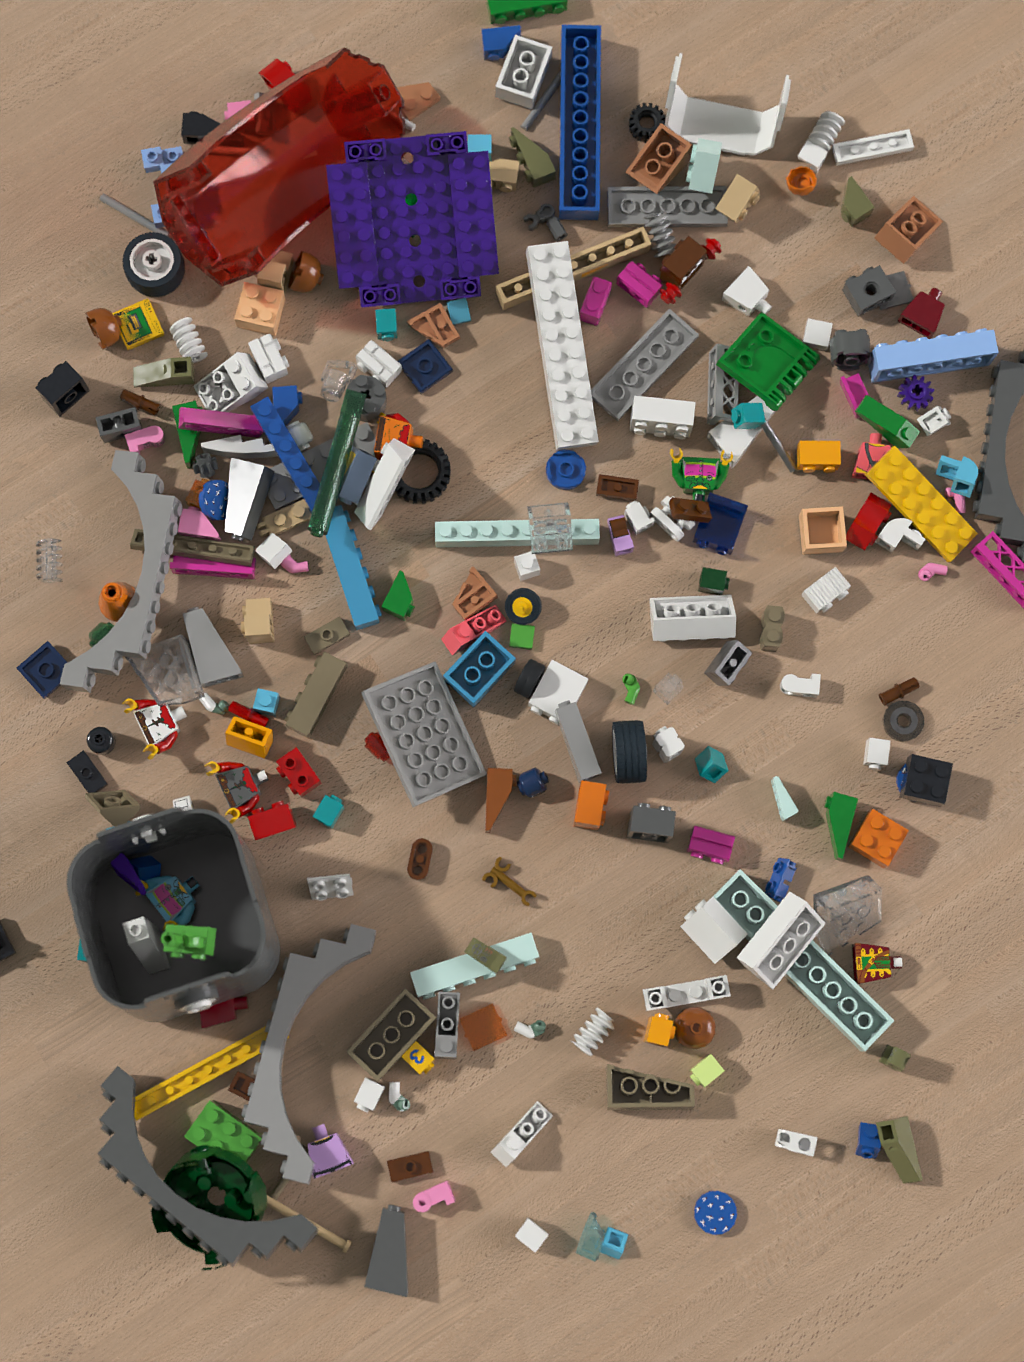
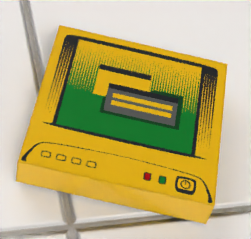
M149 298L113 313L114 316L118 314L123 325L120 326L121 337L128 351L165 335Z

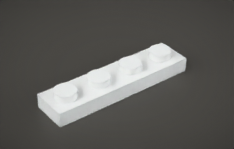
M909 129L836 143L832 146L836 166L913 151L914 149Z

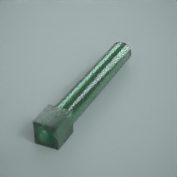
M350 389L346 390L307 528L311 532L310 534L315 537L321 538L323 535L328 534L367 394Z

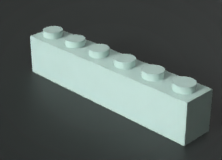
M532 933L490 946L507 957L499 970H503L504 973L516 970L515 966L522 963L524 967L535 964V959L539 958ZM468 954L410 972L418 998L423 997V1000L435 997V992L443 990V992L456 990L455 985L461 983L465 987L476 983L475 979L483 977L486 980L496 976L495 973Z

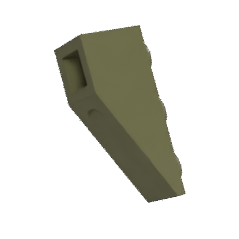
M511 128L509 141L512 148L516 147L518 152L516 156L518 161H520L519 164L524 165V174L527 182H531L533 188L555 180L556 170L548 153L516 128Z
M191 357L168 358L133 367L134 388L195 384L194 364Z
M908 1116L877 1122L880 1143L902 1182L923 1181Z

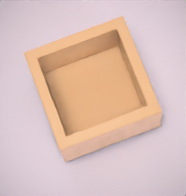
M244 282L234 318L236 326L276 336L286 300L284 291Z
M843 506L801 510L799 524L802 555L837 553L845 550L847 542Z

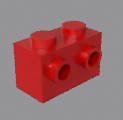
M297 747L276 761L279 765L276 770L282 778L287 776L291 782L288 787L294 795L299 794L302 798L322 784Z
M282 800L271 804L272 808L264 810L263 807L251 810L252 815L248 816V820L255 841L297 827L289 802L284 804Z

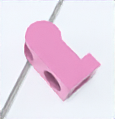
M150 426L125 434L130 452H138L139 454L140 450L152 446H162L166 440L164 432L159 426Z
M448 1181L418 1193L413 1199L415 1210L426 1212L432 1205L445 1200L447 1205L454 1203L456 1200Z

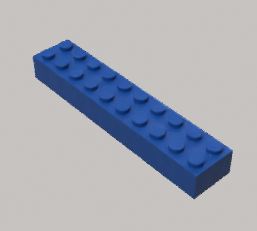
M562 25L559 220H599L601 25Z

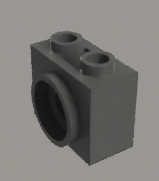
M880 265L875 268L871 266L865 269L862 275L858 277L855 275L851 276L845 281L842 289L858 317L890 301L896 293ZM866 290H871L874 295H868Z

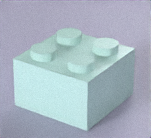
M699 138L698 144H693L686 182H690L688 189L712 194L722 142Z

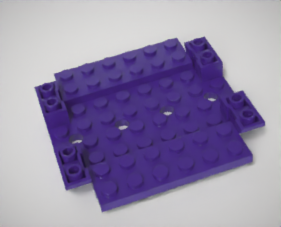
M466 131L344 142L346 163L326 165L339 289L359 287L361 308L481 297L480 276L499 274L488 151L468 152ZM405 152L411 153L413 155L412 163L404 164L401 156ZM408 194L416 195L417 203L410 206L406 203L405 198ZM414 234L419 235L421 238V243L417 247L412 246L409 242L410 237ZM421 275L424 277L425 284L422 287L414 285L413 279L415 276Z

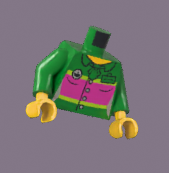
M680 448L677 456L673 455V449H670L669 452L673 458L671 462L672 477L678 487L683 489L684 494H693L692 500L705 501V495H712L714 490L721 487L727 478L729 462L733 459L732 451L729 458H724V450L721 452V462L719 458L683 457V452Z

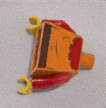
M382 412L380 413L379 421L376 422L378 430L374 454L377 459L381 460L383 454L380 452L386 442L390 443L393 438L409 447H423V436L413 435L412 425L399 413L387 415Z

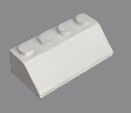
M395 438L390 443L386 442L380 452L383 456L381 460H376L372 469L374 474L372 478L369 477L365 486L366 490L361 495L358 504H356L355 514L369 530H372L384 513L415 452V449Z
M731 595L650 598L653 641L735 638L736 613Z
M789 892L741 951L737 959L767 986L774 989L826 923L805 900Z

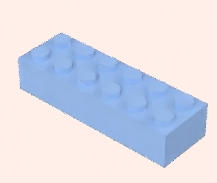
M983 328L976 330L974 333L962 331L953 336L942 334L933 339L922 337L912 342L901 340L892 345H888V343L878 344L871 353L872 362L868 367L871 382L876 383L906 377L910 378L913 375L924 376L990 366L999 351L994 330Z

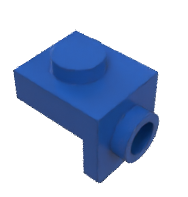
M860 1122L858 1146L855 1155L866 1159L877 1158L881 1149L877 1125Z

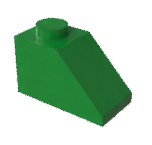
M399 570L381 607L382 611L405 621L407 616L411 617L415 606L413 605V598L404 572Z

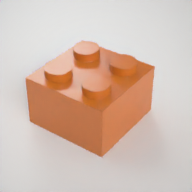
M581 780L573 827L598 831L599 827L604 825L606 811L602 810L603 805H607L609 790H606V784Z
M871 809L868 811L848 847L884 869L891 863L909 830L878 811Z

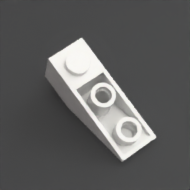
M537 1101L496 1145L491 1153L507 1167L553 1115Z

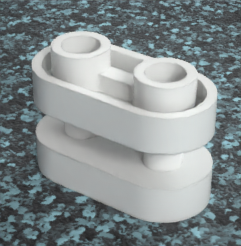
M666 496L661 501L664 508L660 510L655 507L650 512V516L654 518L655 522L672 539L678 542L684 536L682 529L691 530L696 523L695 521L676 519L678 522L675 524L667 516L668 514L671 515L669 501L672 497Z

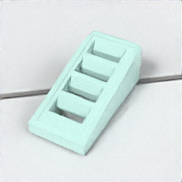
M775 776L771 780L780 818L783 822L798 813L799 810L780 778Z

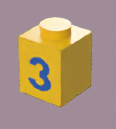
M417 1041L401 1056L419 1074L422 1072L427 1074L435 1066L432 1063L435 1058Z

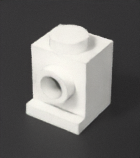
M633 501L626 506L627 509H625L624 516L635 535L654 526V518L649 519L650 513L645 506L642 507L640 502Z

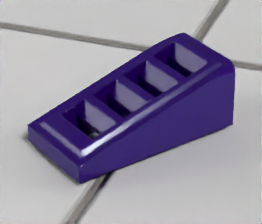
M120 853L110 863L111 867L122 880L141 895H145L147 892L127 857Z

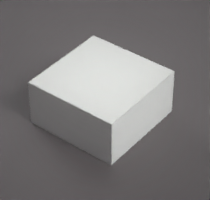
M808 318L803 343L810 348L826 351L833 323Z
M271 533L255 552L261 559L276 569L284 558L292 552V549L274 533Z

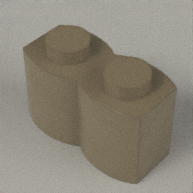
M768 605L762 614L761 626L763 631L759 639L762 651L776 652L782 643L783 632L781 626L785 617L783 607Z

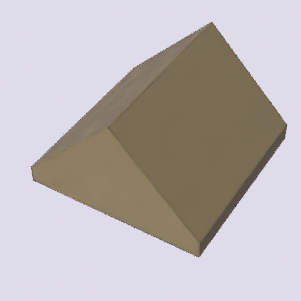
M126 790L85 794V798L114 827L127 823L140 810V804Z

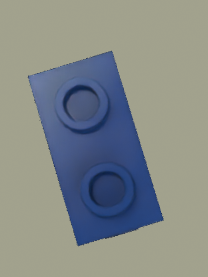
M778 858V861L773 866L772 876L765 887V894L769 898H774L773 900L779 903L785 898L789 886L783 883L784 880L791 882L797 869L795 868L796 863L791 862L790 859Z

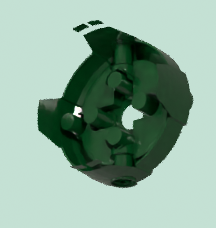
M201 1145L191 1149L178 1160L163 1181L176 1195L198 1209L218 1217L245 1222L262 1221L264 1211L267 1208L266 1185L259 1173L254 1171L242 1158L234 1153L222 1150L221 1147ZM212 1187H218L219 1190L225 1191L226 1196L222 1205H214L209 1201L208 1191ZM152 1207L151 1217L157 1233L171 1232L186 1247L203 1253L205 1255V1265L220 1264L216 1259L218 1255L212 1250L209 1253L206 1252L199 1245L201 1241L195 1236L192 1239L189 1238L182 1231L184 1227L178 1222L176 1225L172 1224L165 1217L167 1213L162 1209L157 1211ZM223 1265L217 1266L215 1269L223 1267ZM213 1267L203 1268L202 1270H211Z

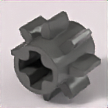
M210 453L197 455L195 457L196 461L192 462L195 474L200 473L201 478L215 475V470L218 469L216 457L211 458Z

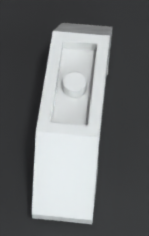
M727 975L643 989L646 1011L731 996Z

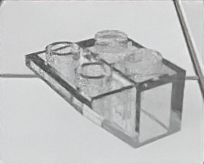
M568 502L527 506L532 554L573 550L571 513Z

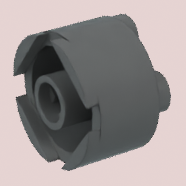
M841 329L837 330L835 336L830 339L832 367L834 365L837 366V370L854 371L860 369V365L865 364L866 367L872 362L870 337L867 334V330L847 331Z
M359 375L347 386L345 393L348 410L354 418L359 421L368 422L369 420L380 418V413L385 412L387 407L386 391L378 379L372 376Z

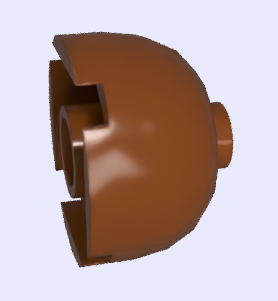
M301 251L294 264L296 265L295 269L291 272L288 288L296 292L305 293L313 290L316 285H321L324 274L321 273L320 261L312 254Z
M96 308L85 313L88 316L86 319L94 337L96 336L101 341L98 344L102 350L111 347L119 340L121 335L120 326L123 325L118 314L114 316L106 308Z
M689 1007L682 1010L673 1023V1026H676V1040L688 1049L706 1047L715 1036L716 1024L713 1017L707 1010L700 1007Z

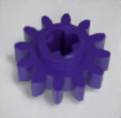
M913 375L911 381L906 377L904 384H900L899 390L901 392H899L897 397L903 398L901 405L908 404L907 410L915 406V410L918 412L921 406L926 409L928 402H932L933 397L931 394L935 390L928 388L931 381L923 382L924 376L917 380V376Z

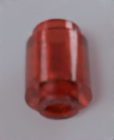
M379 731L376 733L371 732L364 740L366 742L364 747L378 760L381 759L385 762L390 756Z

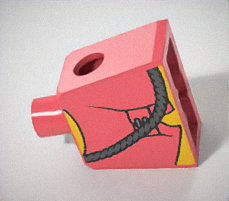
M871 433L869 443L862 442L851 478L869 480L865 474L891 448L890 445L881 444L882 434Z

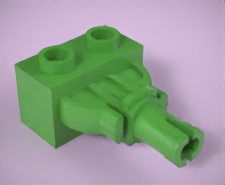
M166 924L165 933L161 937V942L164 944L163 951L171 952V957L184 958L185 954H192L193 959H205L206 955L213 956L216 929Z

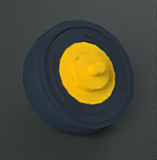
M529 588L514 590L505 601L506 614L516 624H530L541 613L542 603L540 597Z

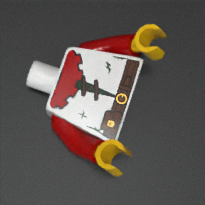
M128 698L122 702V704L130 706V708L124 710V713L128 714L132 710H136L133 712L148 743L143 752L150 751L152 753L148 756L149 760H152L156 754L169 750L173 746L180 732L177 721L187 717L182 706L171 711L166 702L163 703L161 700L141 699L134 701Z

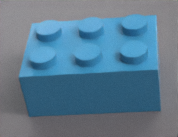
M485 631L443 675V679L474 708L516 663V658Z

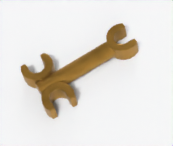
M498 857L495 861V866L490 873L484 874L482 881L492 877L494 882L490 887L494 888L498 880H500L521 897V901L525 906H529L530 904L525 900V897L532 895V897L536 898V893L531 890L526 891L503 872H507L511 865L508 863L505 868H501L499 862L502 860V857Z

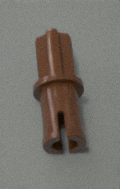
M126 389L120 394V400L135 406L136 410L141 409L154 416L160 410L158 408L161 407V404L146 399L145 395L140 396Z
M915 677L899 685L896 683L893 688L879 694L880 701L886 706L898 698L903 699L904 695L918 689L920 684Z

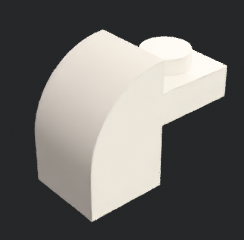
M897 518L885 525L875 543L892 553L900 540L918 550L925 541V538L922 537L919 531L909 529L912 523L911 520Z

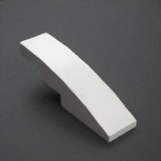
M241 435L201 443L204 453L222 457L253 459L278 456L271 444L264 445L262 438L243 442Z

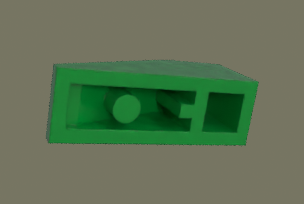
M868 395L864 397L855 411L898 449L910 448L920 433L907 419Z
M196 400L172 406L184 461L188 469L192 468L201 431L179 429V409L181 407L203 409L202 406L198 407Z
M833 792L830 796L826 797L824 808H827L826 818L835 860L840 861L844 856L858 798Z

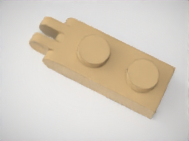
M303 499L263 517V522L257 524V530L266 528L259 532L261 537L271 533L278 535L312 520L313 517Z

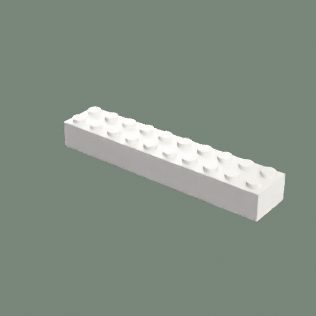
M568 241L528 246L526 257L556 451L593 446L599 441Z

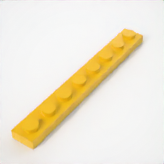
M266 1026L136 1096L134 1112L136 1121L261 1054L259 1053L263 1040L266 1041L268 1035L265 1032Z

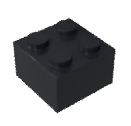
M67 361L63 364H58L53 369V373L48 377L42 378L38 382V386L35 387L42 399L59 417L90 391L83 378Z
M911 754L906 760L899 798L938 807L945 805L953 763Z

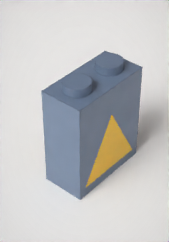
M352 446L334 488V492L338 495L337 498L340 501L349 505L352 502L358 504L377 460L371 453Z

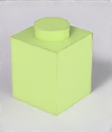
M708 1054L690 1069L692 1073L690 1078L697 1086L701 1084L702 1087H706L722 1074L724 1069L712 1054Z

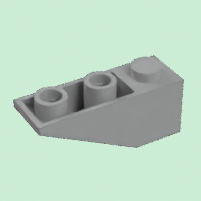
M438 993L435 1058H457L460 993Z

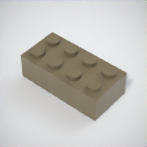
M405 988L346 1052L379 1082L437 1018Z

